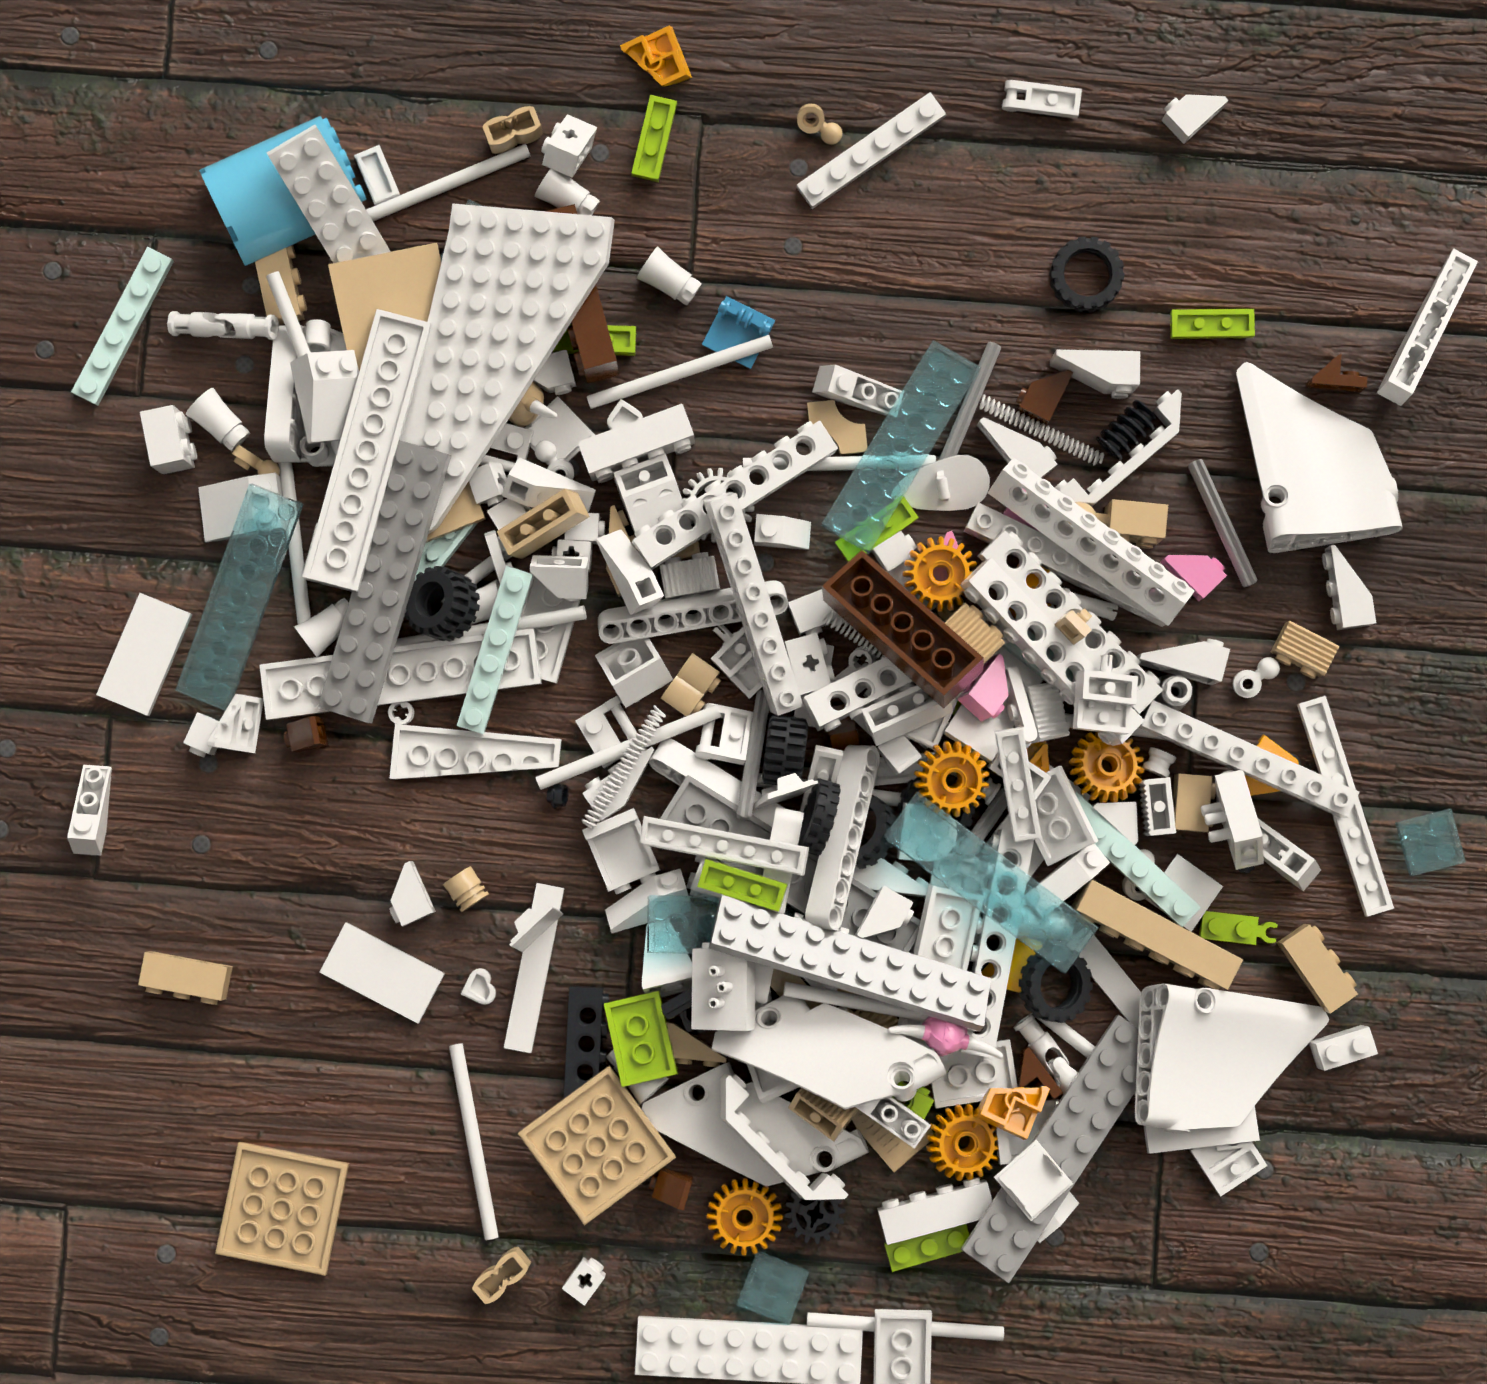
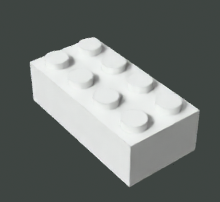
M683 404L578 442L591 480H598V483L614 478L613 472L674 451L676 454L687 452L691 449L690 445L695 444L694 433Z

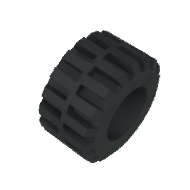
M441 566L428 567L424 573L419 572L416 575L417 579L414 581L406 606L407 612L405 617L407 620H410L409 625L411 628H414L415 631L441 641H454L455 637L461 638L464 636L463 632H468L472 628L470 624L476 621L477 617L475 614L480 608V605L477 604V601L480 600L479 593H476L477 586L472 583L469 577ZM443 598H444L443 605H442V607H441V609H440L441 601H442Z
M772 715L769 719L762 773L764 784L777 785L778 778L794 773L802 779L808 733L806 719Z

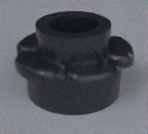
M557 783L548 787L547 802L551 803L552 808L565 807L569 797L568 786Z

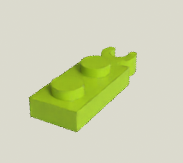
M1206 911L1200 919L1199 936L1203 939L1256 945V939L1259 937L1263 942L1275 943V938H1268L1266 936V930L1269 927L1277 928L1278 924L1265 922L1258 925L1259 917Z

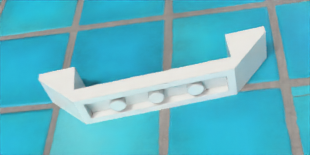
M1176 390L1171 395L1167 391L1156 401L1159 406L1153 413L1166 426V429L1161 425L1149 436L1152 439L1150 443L1145 447L1140 443L1129 453L1132 457L1125 464L1121 461L1115 464L1108 471L1111 475L1104 482L1099 478L1087 489L1090 492L1089 495L1074 478L1069 483L1063 480L1054 488L1072 498L1074 502H1084L1091 507L1094 506L1179 432L1182 393Z
M723 1074L720 1077V1118L798 1197L804 1200L845 1199L848 1196L843 1190L845 1184L835 1174L830 1176L821 1173L808 1187L807 1185L810 1183L808 1178L799 1170L794 1173L788 1167L790 1164L789 1159L779 1150L775 1153L768 1146L771 1143L770 1140L760 1131L755 1133L748 1126L751 1121L742 1112H734L749 1096L744 1090L747 1085L736 1074L732 1077L728 1074Z

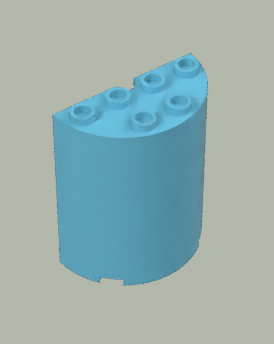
M318 116L199 170L245 266L315 235L314 230L267 155L268 151L311 126H317L360 201L367 200L360 184L355 186L352 179L355 178V174L350 166L351 163L345 150L341 148L338 136L327 118L322 119L321 116Z

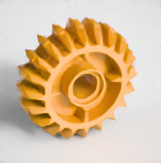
M942 536L938 538L937 545H934L932 538H928V548L921 542L918 543L917 548L920 554L913 550L909 553L910 557L915 561L905 560L904 562L906 567L912 568L902 573L903 577H911V580L904 583V587L909 588L913 586L914 590L910 593L914 596L918 593L921 596L918 599L921 603H923L924 599L928 601L926 607L931 610L933 603L937 604V612H942L943 604L946 603L947 609L952 611L954 609L952 601L962 606L964 602L960 596L962 595L967 598L964 594L965 590L960 584L973 572L969 569L974 568L977 563L976 561L967 563L966 560L972 555L971 551L962 555L960 552L963 550L964 544H959L957 549L953 548V538H950L947 546L944 545V538ZM938 567L945 569L948 574L947 580L937 581L933 577V570Z
M1090 732L1085 735L1086 740L1080 739L1077 742L1079 748L1072 750V754L1077 757L1069 760V764L1076 766L1075 769L1070 771V775L1078 776V779L1073 782L1074 785L1082 784L1084 786L1080 791L1083 795L1090 791L1089 799L1092 801L1098 795L1100 803H1106L1108 798L1111 803L1118 802V797L1125 800L1128 798V793L1132 794L1136 791L1135 785L1142 782L1138 775L1144 773L1145 769L1137 766V764L1143 762L1144 758L1136 757L1135 755L1140 751V747L1132 749L1130 745L1133 739L1131 738L1127 739L1123 744L1111 746L1099 738V732H1096L1095 735ZM1102 760H1106L1111 764V773L1106 772L1102 768Z
M945 741L943 743V751L939 745L935 744L933 746L935 754L932 755V753L925 751L924 755L928 758L927 762L922 760L917 762L918 765L923 767L922 771H914L915 776L921 777V780L914 782V786L916 788H923L917 793V796L919 798L926 797L923 805L925 807L933 805L932 812L935 814L943 809L942 815L948 817L952 810L953 815L959 817L960 808L968 814L970 813V803L975 807L979 806V802L975 800L977 796L981 798L986 797V794L980 790L981 787L988 788L989 783L982 781V778L988 777L990 774L988 771L980 769L985 767L987 763L984 760L977 761L980 753L978 751L971 753L972 747L967 744L962 748L961 742L955 741L953 747H951L950 742ZM951 772H956V783L952 786H947V775Z
M959 1104L955 1105V1113L951 1109L945 1108L947 1117L943 1118L939 1114L936 1115V1119L940 1122L939 1125L930 1124V1128L935 1131V1134H928L926 1136V1139L934 1142L926 1147L927 1151L935 1152L931 1155L930 1161L933 1163L938 1162L936 1169L940 1172L945 1170V1176L949 1178L955 1173V1179L958 1181L963 1179L964 1173L968 1180H973L974 1171L979 1177H982L983 1171L981 1168L985 1167L991 1170L992 1166L988 1163L989 1160L997 1161L999 1158L993 1154L994 1150L999 1151L998 1144L995 1143L999 1138L994 1132L997 1128L974 1117L977 1108L973 1112V1106L970 1104H966L964 1112ZM969 1136V1145L964 1149H959L958 1142L960 1138Z
M743 1178V1186L738 1187L737 1180L733 1179V1189L730 1190L726 1184H723L721 1188L725 1194L721 1195L719 1192H715L713 1195L719 1202H709L708 1207L716 1210V1212L707 1213V1219L715 1220L716 1222L710 1223L708 1229H718L713 1235V1239L724 1238L720 1244L721 1248L724 1249L728 1243H731V1253L734 1254L737 1246H741V1254L746 1255V1247L751 1246L753 1254L758 1253L756 1244L760 1243L763 1249L768 1248L767 1242L764 1239L767 1237L770 1241H775L776 1237L770 1231L781 1230L780 1225L773 1223L783 1219L782 1214L774 1213V1211L781 1208V1204H771L777 1196L775 1193H771L768 1196L765 1195L769 1186L764 1185L761 1190H758L759 1183L753 1181L752 1187H748V1178ZM740 1210H749L753 1215L752 1220L748 1223L739 1222L736 1216Z

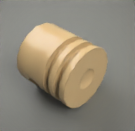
M471 866L443 884L453 901L457 900V907L461 906V909H459L461 912L469 909L489 895L488 891L484 892V885L480 886L482 882Z

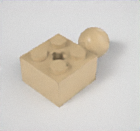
M1112 499L1105 506L1104 514L1096 513L1087 503L1075 502L1085 511L1095 515L1104 525L1117 531L1126 541L1136 543L1138 548L1150 549L1153 548V545H1157L1165 539L1168 505Z

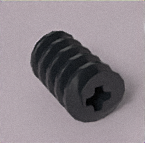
M1137 399L1132 402L1133 408L1127 407L1124 410L1125 415L1119 414L1116 417L1117 423L1111 422L1108 425L1109 430L1103 429L1100 432L1101 438L1096 437L1101 447L1118 460L1123 459L1120 453L1121 449L1127 453L1131 451L1127 444L1128 442L1136 446L1139 444L1136 438L1137 434L1143 438L1147 436L1144 431L1145 427L1152 431L1155 429L1151 422L1156 420L1153 412Z

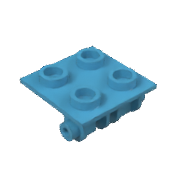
M726 296L718 308L719 312L702 345L715 352H719L769 334L775 320ZM759 353L735 360V362L751 369Z

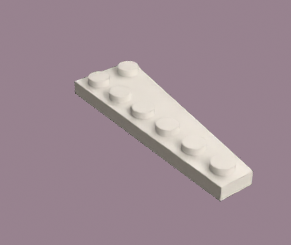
M395 724L390 779L557 768L560 762L562 740L487 732L481 734L474 731Z

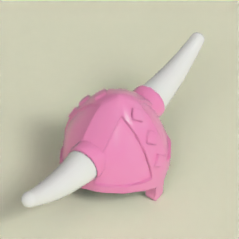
M928 1017L922 1025H899L888 1028V1033L904 1034L924 1040L930 1049L933 1048L938 1056L944 1057L959 1049L982 1052L999 1059L1003 1058V1054L992 1046L969 1036L966 1027L934 1017Z

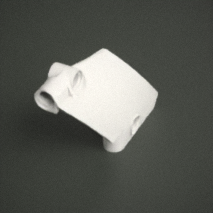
M781 996L755 1010L754 1030H718L715 1032L712 1050L784 1079L845 1110L893 1096L899 1101L911 1100L915 1096L917 1089L922 1086L925 1087L946 1075L944 1065L933 1048L928 1049L900 1034H890L887 1028L829 1004L823 1003L810 1010L804 999ZM769 1021H776L774 1025H765ZM901 1081L909 1082L906 1086L897 1085Z
M729 1062L643 1103L642 1110L657 1131L760 1184L770 1186L783 1182L720 1118V1077L723 1074H728L731 1077L734 1075ZM752 1082L746 1084L747 1087L744 1089L749 1096L734 1111L735 1113L738 1111L742 1112L751 1121L748 1126L755 1133L758 1131L762 1132L770 1140L771 1143L768 1146L775 1153L779 1150L789 1159L790 1164L788 1167L794 1173L799 1170L807 1176L819 1172L832 1171L869 1153L867 1144L858 1129L852 1132L843 1130L833 1142L788 1108L791 1102L781 1097H776L762 1103ZM697 1085H701L705 1090V1096L700 1101L693 1097V1089ZM823 1151H827L832 1155V1163L829 1167H824L819 1162V1156Z

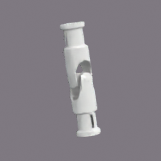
M172 311L168 316L167 327L172 336H178L180 333L191 334L194 337L219 336L240 339H253L255 336L274 340L278 336L279 322L275 315L255 317L254 314L241 313L216 314L193 312L191 314H180L178 311Z
M1031 1013L1020 1020L1013 1028L1021 1032L1029 1043L1028 1047L1047 1072L1054 1077L1056 1084L1064 1094L1078 1072L1069 1066L1067 1057L1050 1034L1042 1030ZM1048 1049H1051L1058 1054V1057L1051 1059L1047 1064L1045 1053Z

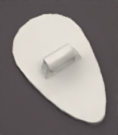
M955 455L938 460L910 473L893 488L892 497L894 500H897L903 495L910 506L916 509L939 511L969 509L976 506L978 502L980 503L986 497L989 490L990 477L986 467L977 458L969 455Z

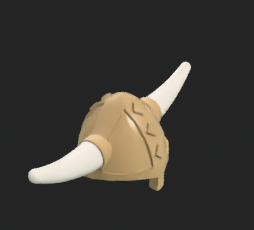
M533 381L509 420L515 426L524 427L531 424L538 415L556 418L557 413L543 404V391Z

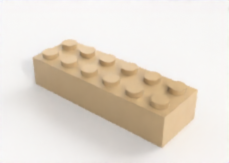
M1094 880L1088 881L1080 888L1070 908L1076 912L1074 915L1076 919L1088 925H1093L1094 922L1101 925L1099 931L1117 939L1119 935L1125 938L1123 943L1137 951L1143 952L1144 949L1150 951L1148 957L1166 965L1169 962L1175 965L1173 970L1186 977L1193 978L1194 975L1199 977L1198 983L1210 989L1219 990V988L1228 990L1243 959Z

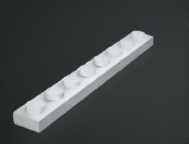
M1326 696L1297 704L1319 774L1356 790ZM1357 797L1348 818L1332 815L1364 915L1368 917L1394 909L1359 798Z

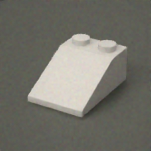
M354 350L306 353L291 361L290 366L308 444L340 441L359 375Z
M1056 350L1050 359L1051 367L1061 372L1070 370L1073 372L1071 377L1103 394H1111V397L1115 399L1128 398V394L1131 395L1140 385V351Z
M277 473L247 476L198 487L205 542L287 531L281 480Z
M1207 639V642L1202 641L1141 653L1136 657L1141 661L1140 666L1214 685L1222 682L1230 649L1223 647L1224 643L1221 641Z

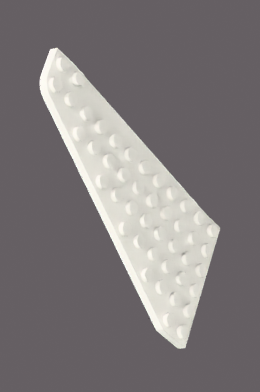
M452 204L449 232L428 322L431 323V329L401 436V441L451 455L429 533L440 526L607 268L615 221L612 217Z

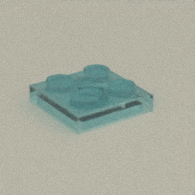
M1451 808L1395 822L1409 876L1466 862Z
M758 1251L750 1266L737 1305L790 1325L809 1270Z

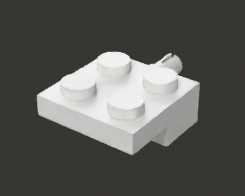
M718 625L725 634L717 627L713 631L724 643L722 648L711 658V661L751 699L762 688V684L744 627L732 634L724 625Z
M1101 655L1099 672L1088 670L1077 672L1073 729L1123 735L1130 734L1132 706L1136 705L1138 676L1113 673L1112 655Z

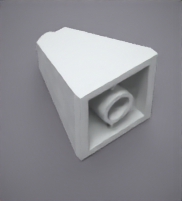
M663 918L649 922L650 924L646 926L642 974L644 993L660 991L661 998L683 993L692 987V961L669 920Z

